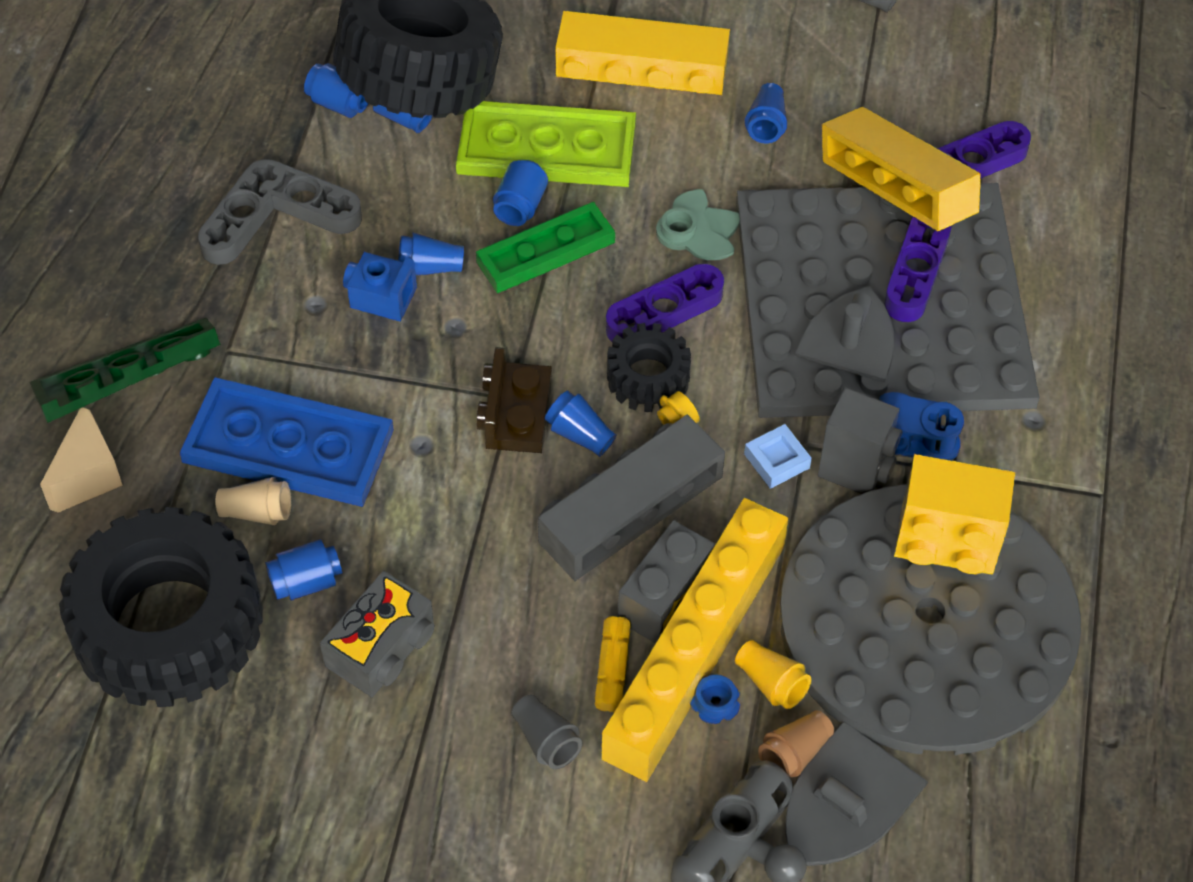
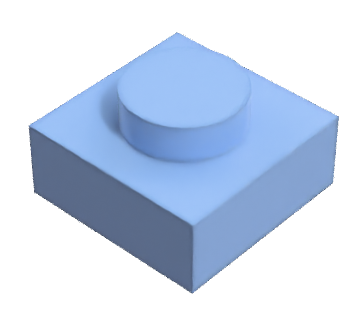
M786 424L745 444L744 455L770 489L810 469L811 456Z

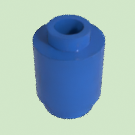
M318 63L308 72L304 84V92L311 97L313 103L348 118L354 117L357 113H362L367 108L369 103L365 101L364 96H356L349 90L347 84H344L339 77L335 65L330 63L322 65Z
M517 160L508 165L493 197L494 214L503 223L511 226H521L534 216L548 185V177L537 163L530 160Z
M321 539L276 553V559L265 562L277 600L289 597L291 601L336 586L334 576L342 574V568L335 547L325 548Z

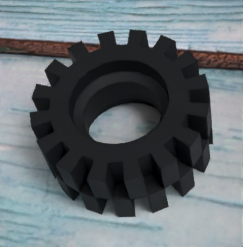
M645 323L637 324L636 333L632 331L630 326L624 329L623 338L616 335L612 340V347L609 346L607 352V381H609L608 388L611 394L616 392V400L621 404L628 398L629 408L635 411L638 404H644V412H652L653 404H658L659 409H661L660 398L663 395L668 398L677 391L686 394L691 370L690 348H686V340L682 336L675 339L676 331L670 327L665 334L662 333L661 324L653 323V330H646ZM649 359L664 364L667 369L658 375L647 376L632 370L631 365L637 361Z

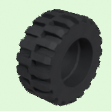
M342 0L336 31L333 63L339 77L344 84H347L349 90L356 96H364L365 101L375 107L381 105L386 107L389 112L399 114V112L409 113L411 117L423 118L424 115H433L434 118H446L449 113L460 115L470 108L473 109L485 100V97L490 94L493 88L503 39L502 26L496 13L493 12L491 6L486 1Z
M165 507V512L154 513L153 508L138 510V516L126 520L123 515L111 521V528L104 533L97 530L86 540L88 545L86 551L81 549L76 551L69 562L72 573L67 572L62 579L60 591L63 598L59 602L60 615L77 660L81 663L83 671L92 682H99L104 692L114 698L121 697L124 692L128 703L145 706L147 700H155L157 707L174 706V699L184 697L190 703L203 698L201 691L211 686L217 691L229 682L227 674L231 670L236 673L240 672L249 661L246 649L252 651L257 646L260 638L258 626L263 622V607L253 564L250 562L248 551L242 541L234 539L233 531L222 522H215L212 525L209 515L192 511L191 515L188 516L184 515L183 508ZM170 581L186 582L208 592L200 609L190 619L174 628L158 632H141L129 629L118 623L119 617L127 603L139 592L155 584Z

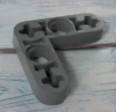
M270 159L258 160L245 170L204 223L198 233L201 253L208 262L217 265L232 262L239 256L273 209L333 233H350L356 230L362 222L360 199L350 190ZM300 191H311L315 194L307 202H298L292 199ZM247 205L255 209L252 214L246 217H236L231 214L239 206ZM226 236H227V241H228L227 243L223 241V239H224Z

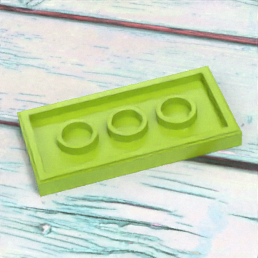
M482 101L478 106L473 109L470 108L464 113L456 161V173L458 175L503 178L511 162L530 160L542 168L548 177V181L629 187L636 112Z

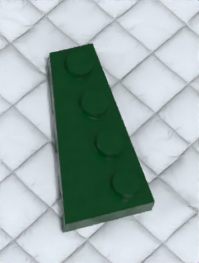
M203 318L30 382V385L45 419L49 423L141 380L158 375L183 361L189 362L204 358L210 354V349L221 344L215 327L207 318Z

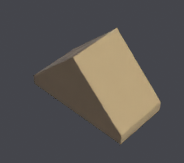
M83 407L79 409L40 483L49 509L52 511L61 512L123 486L115 460L90 409Z

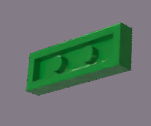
M591 202L476 251V263L498 294L614 244L615 230L595 202Z

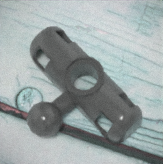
M766 760L755 762L749 768L745 778L739 780L728 795L723 796L715 803L711 816L689 841L683 854L676 857L672 866L671 881L716 882L710 872L722 859L726 866V872L720 882H728L749 856L764 865L767 876L772 882H800L807 869V861L803 853L793 845L782 844L774 847L762 840L764 835L787 808L791 799L793 786L786 771L774 762ZM777 789L786 796L779 808L772 798L773 793ZM735 823L741 826L744 831L731 832L722 825Z

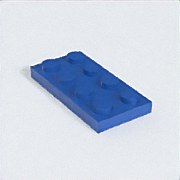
M214 377L180 450V456L184 464L254 481L275 477L278 482H287L291 490L363 507L394 431L393 420Z

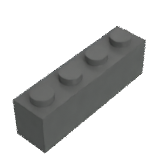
M688 414L674 424L667 423L660 427L648 442L637 449L631 448L625 451L613 466L600 475L596 473L587 477L581 483L578 490L565 499H557L549 503L543 509L540 516H538V543L574 581H577L723 477L725 451Z

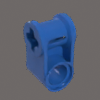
M899 392L884 393L879 397V401L900 408L896 428L903 430L894 455L913 458L914 454L950 461L957 457L960 451V438L958 435L964 427V416L959 408L947 402L910 397ZM942 415L946 416L945 426L941 425ZM936 440L941 441L939 451L935 450Z

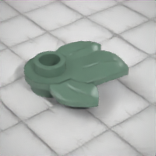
M703 189L688 191L679 195L674 200L672 209L666 211L659 219L656 226V236L659 242L667 248L673 250L686 249L695 257L704 260L725 259L734 254V247L728 239L738 229L739 213L708 207L707 196Z

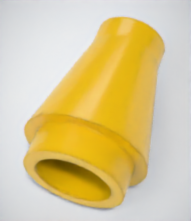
M755 640L746 642L736 655L735 664L745 671L773 706L781 705L785 709H791L804 698L810 688L811 676L805 672V666L802 663L765 648Z

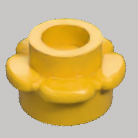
M677 391L668 398L665 395L660 398L662 408L657 411V415L663 425L667 423L674 424L687 414L696 423L700 421L695 406L682 392Z

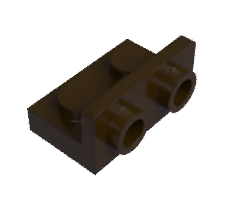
M495 347L493 364L485 363L482 388L483 391H489L487 402L479 401L477 410V430H485L486 449L542 454L546 427L545 416L548 411L552 381V366L508 363L505 358V348Z

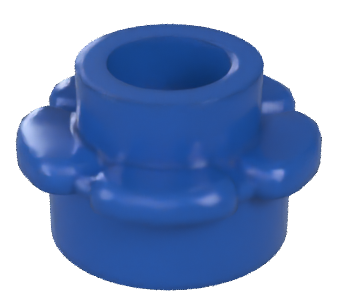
M709 675L703 678L697 685L696 694L690 705L695 712L699 713L702 721L709 724H719L721 720H731L738 714L740 703L737 699L740 694L729 678L722 675ZM718 698L720 703L715 705L711 703V699Z

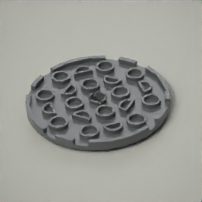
M907 484L869 491L836 506L822 516L797 545L785 572L780 597L781 635L788 658L802 663L805 666V672L811 676V685L808 690L810 696L839 723H847L871 741L895 750L914 754H922L923 750L954 751V755L978 752L995 747L998 741L1010 737L1019 731L1023 733L1038 722L1051 709L1063 692L1075 665L1081 636V615L1072 580L1064 564L1048 542L1030 524L1010 511L1009 525L993 575L986 573L968 574L953 567L936 564L918 565L910 562L908 559L894 557L901 509ZM933 605H936L937 611L942 616V620L937 623L924 622L916 614V611L920 608H932Z

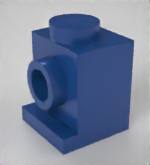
M364 252L359 263L350 262L346 267L343 277V286L348 290L350 308L401 322L417 289L414 260L405 258L404 262Z

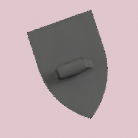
M843 722L802 771L793 787L786 814V842L789 845L796 846L803 853L807 866L826 865L856 856L872 847L891 830L927 786L928 781L859 731Z

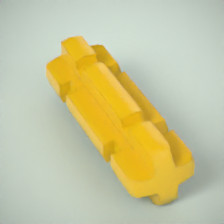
M609 616L604 620L595 692V707L600 711L614 713L623 699L631 625L630 621L625 617Z

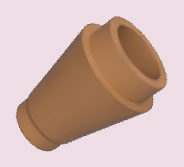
M814 710L808 715L767 733L764 736L763 744L758 749L759 758L761 761L766 760L779 765L790 777H798L828 739L833 736V724L823 712Z

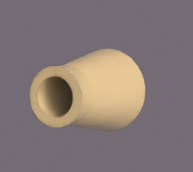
M275 477L231 488H219L215 499L216 511L219 517H232L276 525L279 520H287L290 516V488L287 482H278Z

